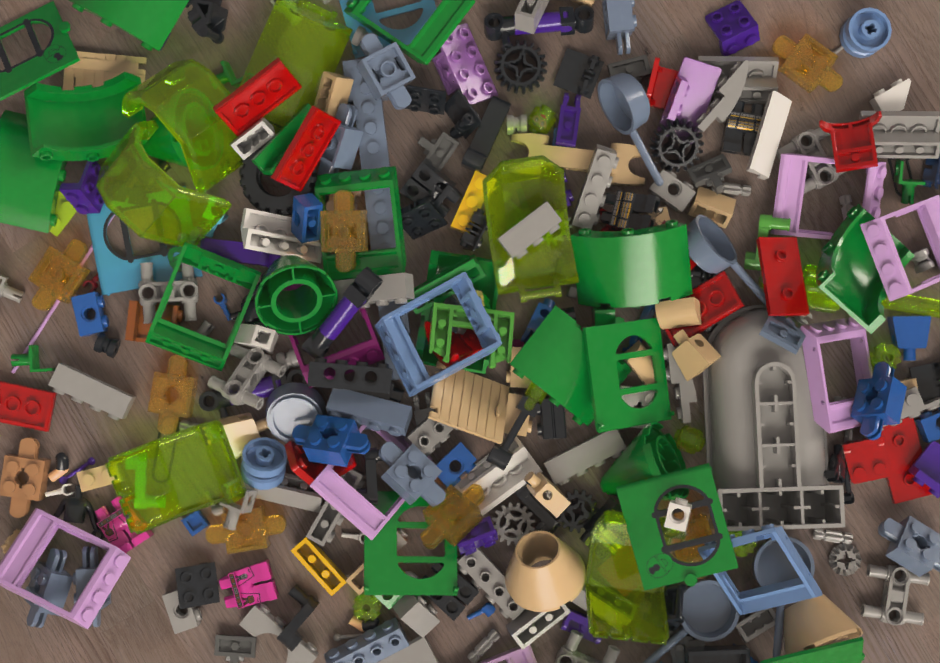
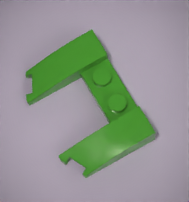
M434 302L431 311L429 353L434 351L444 357L443 362L449 363L452 327L473 329L462 306ZM485 309L503 343L489 356V368L491 369L495 368L498 362L504 360L507 363L511 362L514 312Z

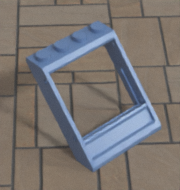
M466 272L455 276L390 312L375 324V328L409 397L493 353L503 344ZM452 288L483 349L430 377L401 316Z
M774 524L761 526L762 531L755 532L754 529L742 531V536L735 537V534H731L730 538L733 548L771 538L772 541L777 540L799 578L739 592L726 571L713 574L740 615L823 595L783 527H774ZM716 541L704 543V546L697 548L703 560L714 551L717 544Z

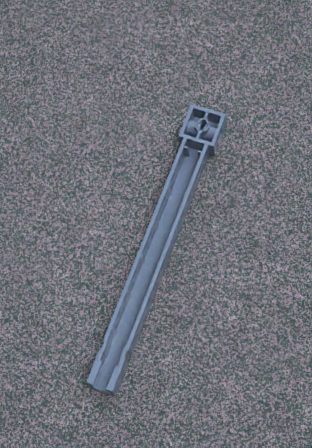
M362 59L342 61L344 76L354 79L348 104L356 106L358 110L355 119L356 128L363 131L359 144L361 170L390 167L383 101H387L388 96L386 95L377 101L375 100L356 66ZM390 188L364 190L371 250L396 247ZM395 301L388 302L389 305L378 306L379 318L381 319L405 304H395ZM406 313L401 316V319L408 333L411 334L409 315ZM383 344L385 364H389V368L393 369L392 380L400 379Z

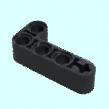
M494 95L492 96L482 118V123L479 125L471 145L463 157L462 167L481 173L508 114L511 103Z

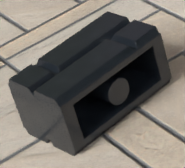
M549 398L539 399L541 407L536 415H540L541 423H537L538 435H542L543 440L567 438L565 408L562 405L557 407L548 400Z

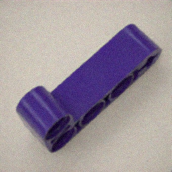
M201 238L200 248L237 263L269 267L276 259L281 257L280 255L244 249L243 242Z

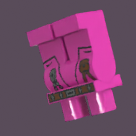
M122 495L111 501L117 510L111 514L106 505L95 511L100 521L97 525L101 528L104 536L110 544L118 547L125 553L154 535L139 512L134 509L133 503H128Z
M268 559L230 571L228 575L219 579L222 590L230 587L233 590V595L224 597L226 608L237 607L240 609L278 599L279 594L275 580L272 579L273 573Z

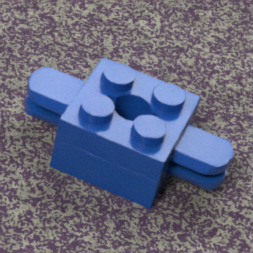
M883 361L874 366L872 378L858 380L851 411V417L862 424L860 433L869 440L880 438L883 425L900 423L907 386L894 377L895 369Z
M317 414L312 426L297 425L292 431L295 443L303 445L302 448L309 462L347 467L352 453L366 454L371 447L368 436L360 433L354 419Z

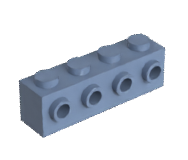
M333 388L326 406L328 416L354 419L357 426L365 425L374 431H387L393 436H406L413 415L412 406L345 389Z
M395 617L374 629L367 630L364 634L354 639L348 640L337 648H332L324 656L326 663H377L408 647L409 642L406 633Z

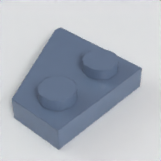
M769 316L759 333L762 337L795 355L806 337L795 326L793 320L785 316Z

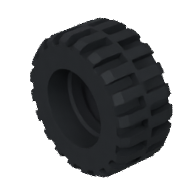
M265 143L245 160H242L243 167L239 171V175H241V180H239L240 186L243 188L245 197L258 210L283 216L292 215L293 196L313 193L314 195L318 176L317 166L301 192L293 189L284 196L271 195L265 191L261 184L262 172L251 161L267 144Z

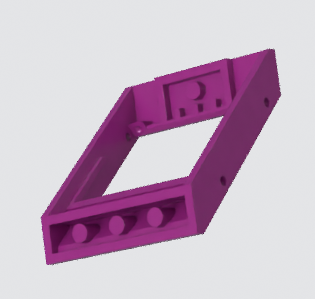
M303 284L289 285L283 291L295 290ZM360 308L359 310L363 319L365 318L372 339L324 357L327 358V363H335V359L348 360V365H356V361L368 362V365L385 359L366 308ZM288 335L302 374L308 384L309 364L305 365L298 346L297 336ZM328 367L324 374L327 379H333L336 372L333 368ZM348 369L345 374L351 373L354 370Z

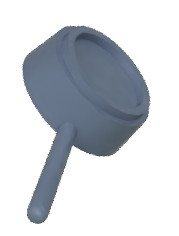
M618 73L602 79L598 84V98L605 116L617 131L625 135L630 134L657 186H662L663 179L636 130L647 122L650 115V104L643 87L636 78L626 73Z
M697 215L687 226L689 256L708 273L718 274L731 266L766 306L764 291L737 262L735 248L724 231L707 216Z
M287 383L279 386L270 394L265 407L269 430L276 438L286 443L290 440L295 443L292 431L297 425L312 426L317 414L328 416L324 399L320 393L303 383Z
M789 537L808 570L814 576L815 565L811 552L802 542ZM771 539L758 548L753 557L752 570L757 583L761 587L799 578L777 540L772 541ZM785 605L776 607L773 658L781 656Z
M700 580L694 586L686 588L682 612L684 617L683 628L643 663H655L688 633L702 641H717L733 631L737 625L739 613L719 582Z

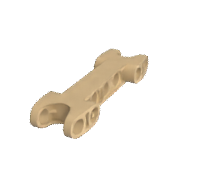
M512 134L511 142L523 145L528 151V157L522 162L508 163V170L529 176L546 171V168L556 167L564 170L587 172L594 150L549 145V136L543 134ZM611 143V148L617 152L616 157H619L616 169L612 168L610 174L613 177L611 185H645V178L634 175L629 170V161L633 158L641 157L636 146Z

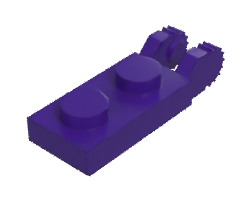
M564 93L555 145L575 148L581 111V95H576L575 107L567 106L569 93Z

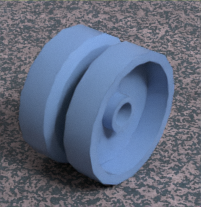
M870 7L863 8L854 13L842 25L839 35L841 45L853 57H870L888 43L892 32L891 23L880 10Z
M264 437L253 439L244 446L242 451L241 477L247 485L259 490H269L283 482L287 463V454L283 444L275 439Z

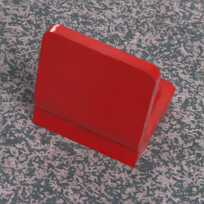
M655 57L646 95L650 107L664 110L678 71L659 66L660 58Z
M883 435L877 440L866 438L842 444L850 479L853 484L891 476L892 473Z
M292 440L284 445L291 470L308 485L327 466V464L309 462L302 446L297 445ZM352 453L347 467L334 466L332 470L341 477L355 468L357 463L354 454Z

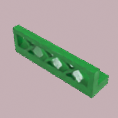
M305 103L251 159L264 175H273L311 108L309 103Z
M473 254L414 287V297L416 299L474 267L477 268L480 274L475 277L468 276L472 283L484 278L486 273ZM451 288L450 291L444 292L441 296L433 298L432 301L426 302L423 306L413 309V311L417 315L433 306L434 302L439 303L455 293Z

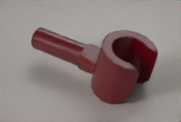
M98 272L92 280H87L83 283V288L87 287L89 283L92 284V289L89 292L95 291L98 288Z

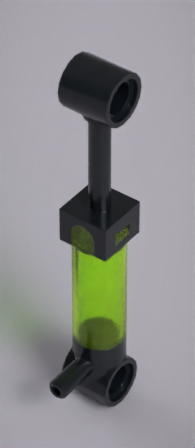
M532 381L516 406L521 412L503 444L500 446L495 443L486 459L487 462L503 471L513 456L509 448L527 416L530 415L533 418L536 416L547 395Z

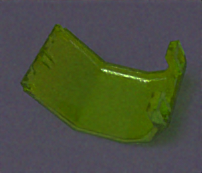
M195 59L173 62L125 94L122 101V114L129 118L145 106L159 118L181 144L194 187L200 194H204L213 185H216L243 165V159L230 146V143L237 136L213 110L215 105L231 93L210 69Z
M143 121L134 124L102 164L96 184L98 192L106 207L140 238L183 247L185 242L197 246L202 238L208 234L212 227L231 208V203L224 198L178 185L148 157L141 144L142 140H149L158 129L157 123L155 121Z
M218 420L208 421L112 456L108 459L109 462L105 463L109 476H114L115 478L111 482L116 495L122 496V499L118 501L124 516L129 515L126 522L130 533L141 534L183 515L220 503V501H227V504L234 503L242 499L246 494V487L225 429Z
M605 511L594 525L589 545L585 577L588 631L595 638L608 639V636H610L614 640L628 641L630 638L632 642L648 643V640H650L651 644L666 645L669 638V628L664 597L665 586L644 591L623 513ZM659 518L667 545H671L673 538L685 540L686 531L682 532L664 527L666 518Z

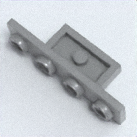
M917 386L907 389L900 423L903 422L902 419L908 416L911 419L921 415L920 411L925 409L930 411L940 407V397H935L923 403Z

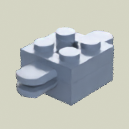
M602 0L606 40L616 39L618 55L623 53L622 39L624 41L625 54H630L631 52L629 38L632 32L635 31V27H637L636 15H632V7L635 6L634 0Z
M366 34L359 43L365 58L356 65L376 101L387 95L396 110L405 109L412 101L405 85L416 78L396 42L383 48L376 34Z
M345 103L339 105L335 118L342 122L320 158L321 164L318 175L338 173L340 168L352 169L363 135V131L353 126L358 113L356 106Z
M391 441L386 442L380 447L378 456L389 466V469L381 478L409 505L414 503L420 496L431 506H437L444 501L446 493L434 481L443 471L413 443L404 452Z
M908 516L899 523L888 518L879 524V535L890 541L885 556L919 577L933 568L940 572L939 533L912 516Z
M84 546L82 549L83 566L76 569L75 573H73V584L76 585L74 604L99 565L97 546H92L91 549L88 546ZM111 592L92 622L94 627H100L101 610L111 604Z
M52 548L46 563L37 561L31 571L29 586L25 589L62 609L73 581V576L63 569L67 558L66 550ZM24 598L31 606L26 620L28 626L42 628L47 614L59 616Z

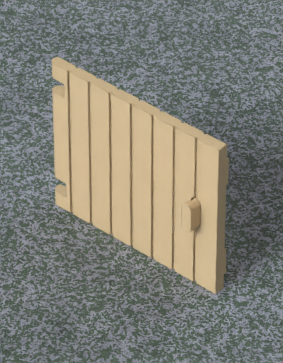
M76 51L80 61L64 69L63 90H74V87L92 85L95 88L104 85V81L112 79L123 72L133 74L141 78L144 100L146 70L139 69V64H146V57Z
M437 361L436 368L441 370L447 368ZM462 369L433 385L430 408L436 411H430L428 418L501 444L503 443L510 387Z

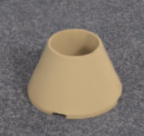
M533 531L524 535L518 541L505 573V585L514 602L522 608L534 612L555 611L567 602H572L582 591L586 580L585 565L578 552L547 531ZM552 560L547 565L531 567L539 561Z
M824 594L819 597L799 601L784 610L785 655L858 638L863 634L862 629Z

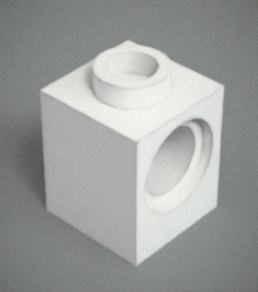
M682 498L671 500L664 527L685 532L692 504H688V500ZM677 508L683 510L684 518L677 519L673 515V510Z

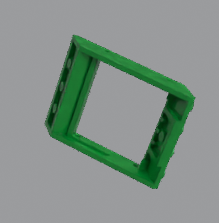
M348 0L344 12L388 43L396 42L400 50L416 62L428 65L476 1L443 0L408 46L362 15L371 0Z
M396 166L318 175L315 184V197L323 204L320 241L324 271L330 275L333 281L355 279L366 267H369L378 276L404 273L406 252ZM390 188L396 247L331 254L325 195Z
M185 242L145 342L222 371L262 272ZM181 263L250 289L242 311L238 313L227 343L161 318L174 286L172 285Z

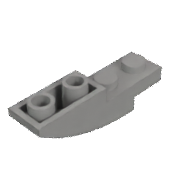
M747 60L741 63L737 61L730 69L732 74L728 78L724 76L717 84L719 88L716 93L721 98L717 97L709 106L712 109L707 114L703 113L696 120L700 133H703L715 119L719 123L724 122L735 107L746 82L749 65Z
M665 344L663 353L664 360L667 363V368H665L666 377L669 384H677V387L674 388L675 400L678 399L679 407L676 408L677 420L680 419V423L683 424L691 423L689 403L697 402L693 379L688 382L686 381L672 355L676 348L672 344Z

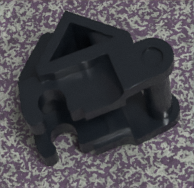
M189 0L186 8L193 5L192 10L188 12V19L193 29L199 36L208 37L214 43L221 44L224 41L222 32L225 30L228 10L221 7L222 0Z
M682 584L667 585L663 590L654 591V595L645 592L644 600L651 604L650 615L643 613L642 620L650 625L654 624V628L674 632L680 626V623L684 622L682 612L686 586Z

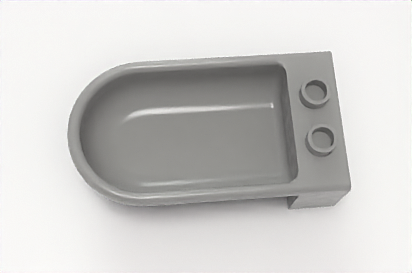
M753 305L739 309L725 317L723 322L717 325L709 335L707 341L721 357L702 372L706 463H709L712 467V474L728 531L762 530L761 526L774 524V527L782 526L783 529L845 527L843 485L829 484L824 476V471L828 470L827 432L814 421L803 346L801 345L795 355L759 335L769 317L765 305ZM785 316L786 318L790 317L799 329L801 325H806L798 316ZM709 512V529L714 530V526Z

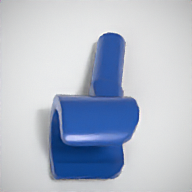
M221 293L223 300L218 302L214 296V302L221 307L227 320H232L226 305L227 297Z
M487 602L478 611L467 615V618L470 620L482 613L489 617L495 612V607Z

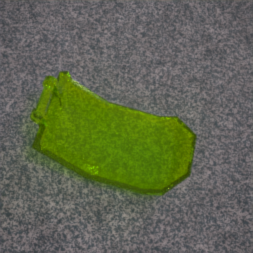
M276 0L239 87L278 57L301 84L302 88L263 117L274 127L275 135L304 104L309 103L311 107L312 105L314 106L323 71L335 73L353 30L335 21L337 12L333 10L330 12L306 0H299L298 4L291 0Z
M543 155L501 161L482 181L489 245L498 295L518 292L521 303L527 302L529 299L542 297H562L560 285L579 283L569 230L564 169ZM548 201L562 220L559 223L560 228L553 234L547 232L542 236L544 240L536 247L532 244L526 248L528 253L519 260L517 257L511 259L497 239ZM549 286H552V287H553V288L533 290V291H527V292H526V290H529V289H536V288L549 287Z

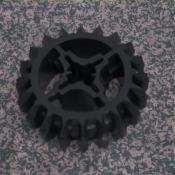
M516 40L514 47L510 42L509 50L502 47L501 51L503 54H496V57L500 60H494V65L499 66L494 68V73H500L496 76V80L503 79L500 86L504 87L508 84L506 89L508 92L512 87L515 88L514 94H517L518 89H521L524 95L526 93L525 88L533 92L532 85L539 88L540 84L537 80L541 82L545 80L540 74H547V70L542 68L547 66V62L541 61L545 58V54L538 55L541 49L538 47L534 51V43L527 47L526 40L523 41V45H519V40ZM520 52L517 60L506 61L510 55ZM526 54L534 59L537 67L526 61ZM521 59H523V68L526 69H523L520 72V76H518L519 71L516 65L518 66V64L521 62ZM504 68H508V70L515 73V81L506 75ZM536 73L529 81L521 82L523 75Z
M676 118L673 124L667 119V126L664 127L660 123L659 127L661 130L654 129L653 132L657 137H650V140L655 142L649 145V148L654 150L650 154L652 157H656L654 161L656 164L660 163L662 169L667 166L669 171H672L674 168L676 172H679L680 166H682L686 171L688 163L693 167L694 163L692 160L700 159L696 154L703 153V150L698 148L704 145V142L699 140L703 135L697 133L699 129L697 126L693 127V122L689 121L686 124L685 118H682L680 123L678 118ZM675 130L687 131L690 136L678 137ZM668 134L669 141L661 147L663 139ZM675 139L680 143L678 151L673 147ZM692 143L689 152L684 155L685 148ZM675 153L678 159L670 160L665 158L663 154Z

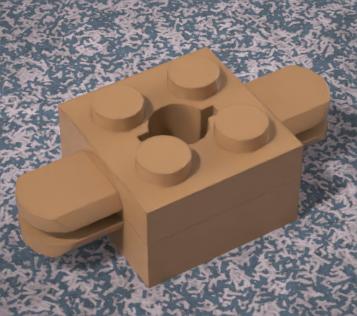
M33 437L24 438L19 442L18 454L4 456L0 496L11 497L9 513L15 518H21L29 514L31 500L41 501L46 498L45 492H47L51 459L38 458L40 442Z

